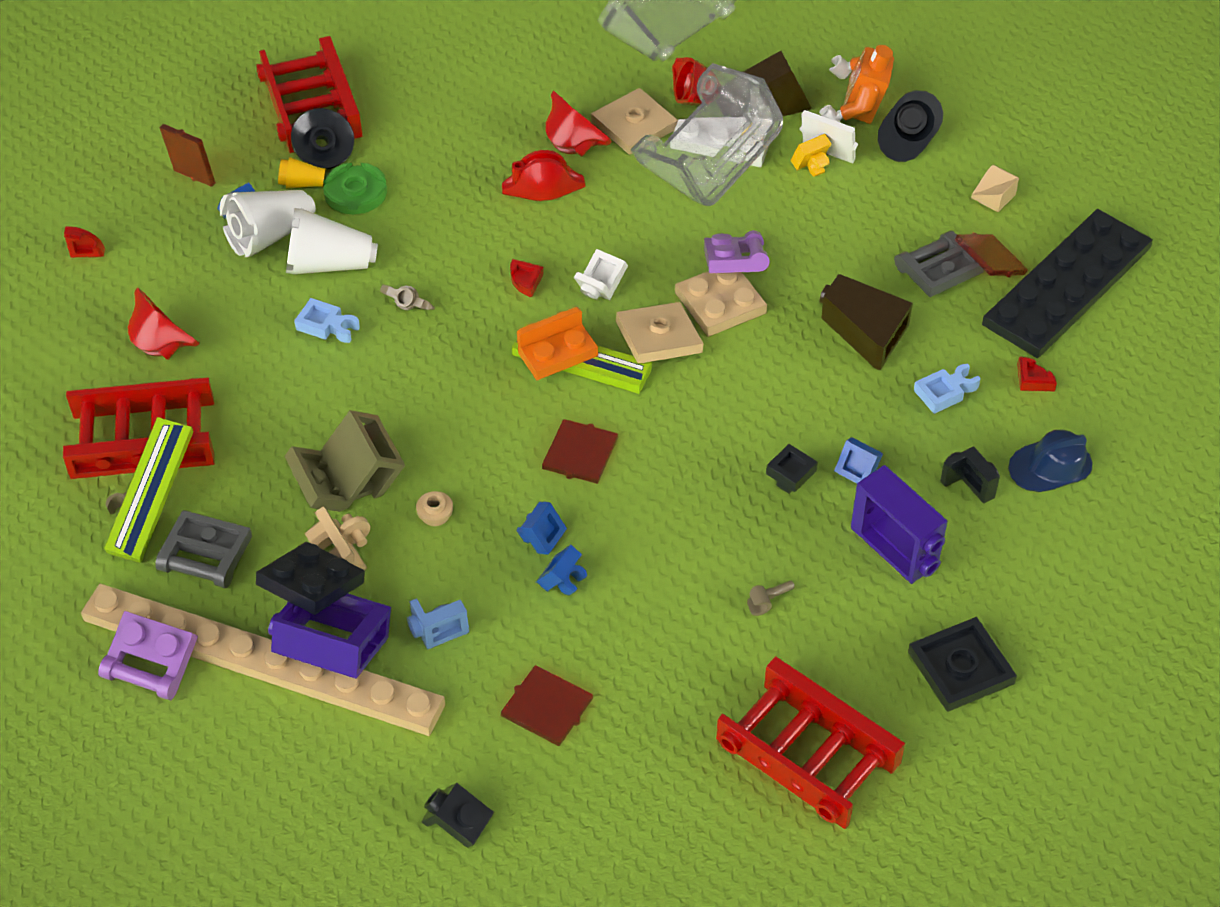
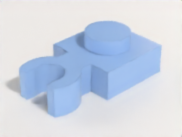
M313 298L309 299L294 320L295 328L298 331L324 340L331 333L344 343H350L352 340L351 332L347 330L348 328L357 331L360 329L359 319L356 316L342 315L340 307Z
M962 364L955 369L954 374L949 375L945 369H942L916 381L914 392L935 414L963 401L964 392L971 393L979 388L981 378L979 376L971 379L965 378L969 374L970 366L969 364Z

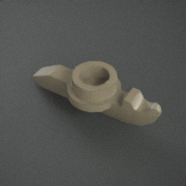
M384 284L381 286L380 292L393 297L397 306L403 310H411L415 306L426 310L435 309L430 302L419 298L417 290L412 286L405 285L399 289Z

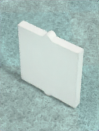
M806 110L803 111L801 114L802 125L799 129L803 134V143L826 134L831 142V146L826 154L853 163L856 159L855 150L858 146V143L855 142V128Z

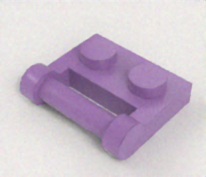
M752 230L747 232L744 237H732L729 234L721 233L713 235L712 238H704V252L709 273L760 272L767 269L770 261L768 254L762 248L764 240L761 233ZM750 252V255L742 256L741 253Z
M124 611L108 654L100 663L98 674L101 678L110 681L117 678L155 691L158 697L172 700L177 693L198 636ZM127 653L166 666L168 669L166 674L160 677L122 663Z

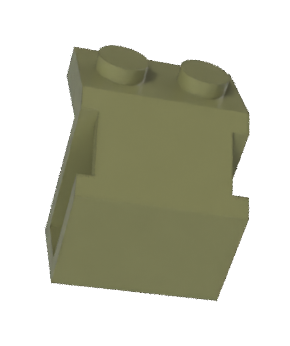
M352 410L347 413L321 451L291 446L285 455L293 476L296 478L310 508L320 509L324 506L327 510L338 512L348 509L354 500L372 494L374 499L383 496L405 467L378 415Z

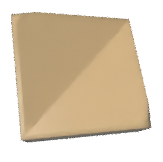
M992 165L972 193L971 198L999 212L1016 195L1019 177Z

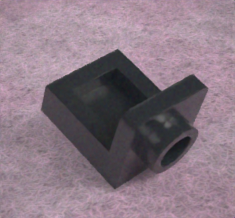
M973 446L963 452L951 454L944 461L940 482L947 487L962 479L984 504L995 498L1000 475L994 464L988 462Z
M456 782L444 790L438 788L432 793L424 805V808L428 811L421 822L427 827L436 823L468 848L474 845L494 812Z

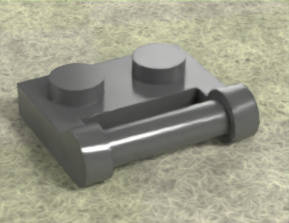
M951 230L940 235V239L910 253L902 252L894 258L897 269L901 273H907L929 297L983 273L985 262Z
M182 510L157 555L156 569L167 573L174 570L211 580L215 586L228 588L232 582L234 570L252 538L251 529ZM179 550L219 560L220 563L216 567L176 555Z

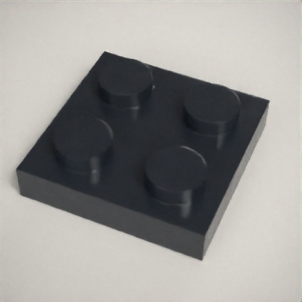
M306 541L256 572L255 585L316 615L364 583L365 570Z
M977 617L909 644L908 653L947 712L1015 684L1016 673Z

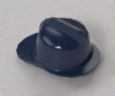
M1064 429L1046 433L1039 442L1024 446L1013 454L1008 466L1011 478L1018 486L1035 492L1053 490L1086 479L1092 471L1093 464L1090 454L1086 449V437L1084 435H1076Z

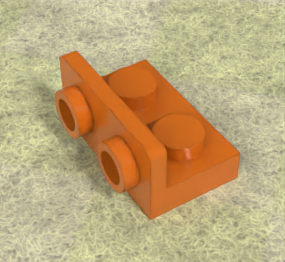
M579 307L559 312L549 318L528 324L517 331L518 354L536 381L598 356V346L582 325V312Z

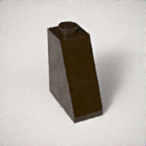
M782 51L773 54L715 87L721 98L716 103L724 118L729 115L731 118L782 117L812 109Z
M841 274L837 275L831 285H825L819 302L823 304L821 318L878 370L882 369L910 324L912 302Z

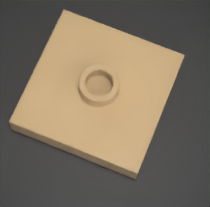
M641 88L591 113V122L629 155L673 132L678 123V120Z
M681 302L616 312V323L638 364L703 353L704 343Z

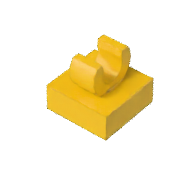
M826 134L798 145L791 158V162L796 170L808 166L809 172L813 177L825 173L824 167L830 164L826 153L831 146V142Z

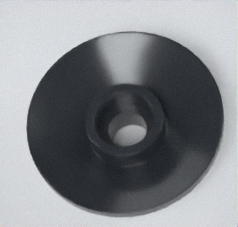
M323 108L312 109L303 113L295 121L291 131V144L294 152L303 162L320 168L331 169L343 164L351 155L354 147V133L348 121L339 113ZM323 139L327 145L325 147L318 146L316 140Z

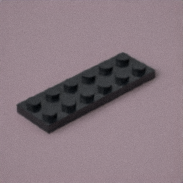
M1097 208L984 315L982 325L1038 359L1151 248L1153 239Z

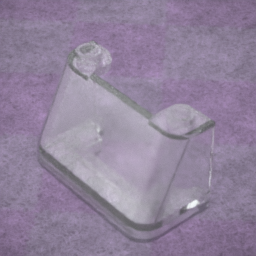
M609 0L597 21L607 32L651 60L656 61L660 59L665 61L675 52V47L718 17L721 16L722 19L728 17L736 9L734 5L736 0Z
M714 63L702 73L697 83V93L702 103L668 140L663 143L659 137L649 134L641 138L631 149L636 160L642 166L694 202L705 206L715 204L779 135L783 126L782 113L763 78Z

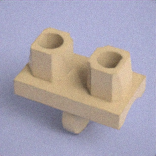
M324 506L314 512L319 522L304 533L309 542L323 550L333 543L335 548L330 550L329 553L345 559L363 570L367 569L353 546L355 543L358 547H363L367 544L365 537L371 528L367 519L363 516L352 517L351 514H346L341 519L343 524L340 525L337 519H332Z

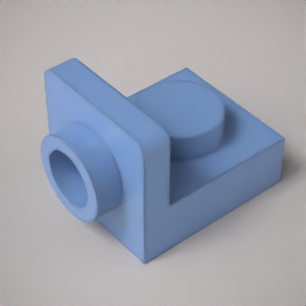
M417 598L409 601L411 616L407 617L410 631L414 638L421 637L427 650L469 633L467 610L461 599L450 604L440 605L426 614Z

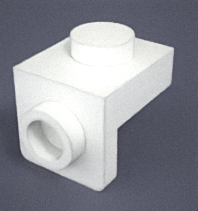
M596 249L584 273L576 272L574 279L581 287L580 292L596 300L599 296L610 300L628 265L624 260Z

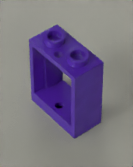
M883 465L857 483L851 529L911 584L922 576H931L941 563L940 555L942 546L945 543L944 536L948 521L886 465Z
M346 594L316 615H313L287 602V605L280 613L273 615L269 624L268 633L272 635L271 652L357 679L389 637L391 607ZM309 620L351 632L352 634L348 639H344L305 627Z

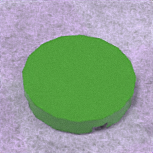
M345 163L334 168L326 175L323 191L325 201L332 209L340 213L355 215L367 213L377 208L385 200L387 185L385 175L379 168L369 163H361V166Z

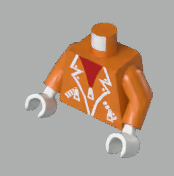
M878 45L875 49L865 47L861 56L852 58L850 62H847L841 55L832 58L831 62L835 66L829 68V70L837 78L845 79L850 73L851 75L844 105L837 112L831 105H826L819 112L821 116L840 122L843 118L845 121L854 118L868 124L872 123L889 86L894 63L893 51L886 45Z

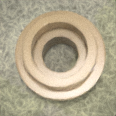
M428 492L417 501V515L427 525L440 526L447 522L453 512L452 500L443 492Z

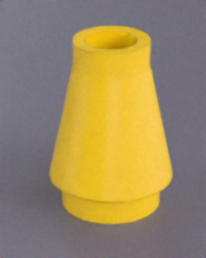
M289 157V160L281 159L278 184L286 185V189L324 187L326 168H320Z

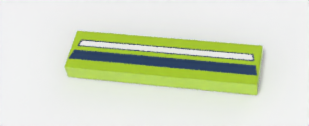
M516 339L512 346V355L520 357ZM598 346L597 357L562 371L640 394L652 370V362L638 364L634 356Z
M157 417L104 547L106 553L142 563L192 437V427Z

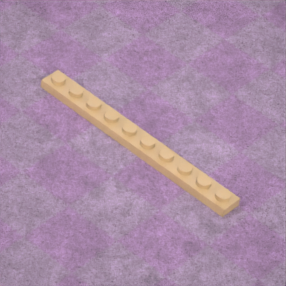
M104 584L98 585L81 611L85 622L115 632L124 611L193 633L198 638L190 657L427 736L431 735L445 707L444 696L365 670L355 679L271 652V639Z

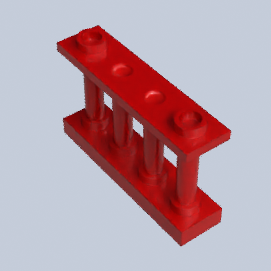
M331 36L319 38L320 51L315 52L316 55L270 65L265 50L259 51L261 64H256L260 83L266 82L279 123L276 124L280 142L286 141L289 153H294L291 144V131L294 123L290 124L288 116L312 109L333 106L334 109L339 108L340 110H337V113L342 115L352 127L354 139L363 137L360 113ZM319 67L320 70L325 69L322 71L323 74L279 84H276L274 78L275 76ZM324 86L327 89L332 88L330 94L284 104L281 98L283 95Z
M209 377L66 391V397L73 418H80L79 444L63 446V459L70 479L135 473L149 437L129 439L130 413L151 411L152 431L157 417L166 419V410L187 408V426L192 427L193 434L179 468L215 465V454L209 431L201 432V407L214 405V396ZM116 415L115 441L93 443L94 417Z
M775 656L766 666L764 688L767 691L738 723L722 713L717 721L716 739L727 752L740 755L814 807L824 820L830 823L835 822L843 829H846L850 824L853 804L848 799L876 767H882L893 774L901 764L905 743ZM779 701H785L799 712L770 745L750 733ZM810 723H817L828 730L831 735L801 768L783 756V753ZM843 745H850L863 754L864 757L839 786L832 790L815 777Z

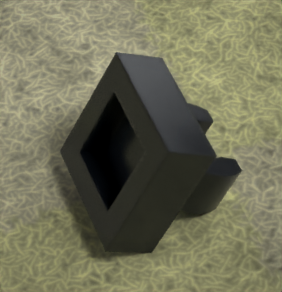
M788 444L767 464L766 474L777 481V487L790 494L792 491L796 492L817 471L818 462L791 444Z

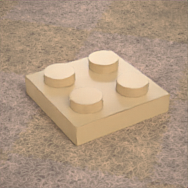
M707 271L675 284V294L707 337L764 315L767 311L766 302L742 272L709 273Z

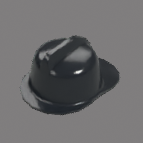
M915 90L906 93L896 102L878 129L879 147L886 157L897 162H907L915 159L925 149L943 122V109L939 100L927 91Z

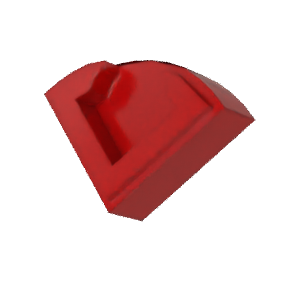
M65 226L64 237L71 258L104 257L105 247L97 236L78 227Z
M512 259L510 264L511 281L514 287L522 294L532 297L544 275L543 266Z
M1027 357L1018 358L1017 368L1020 391L1055 392L1057 382L1051 371L1048 370L1047 372L1044 368L1037 365L1034 359Z

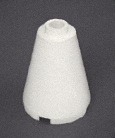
M303 190L232 192L226 194L220 202V216L226 215L228 225L223 226L224 234L236 254L239 256L245 254V257L253 256L291 233L294 208H302L315 213L314 200Z
M294 208L286 273L304 274L367 269L369 262L375 263L378 243H372L371 235L302 208Z

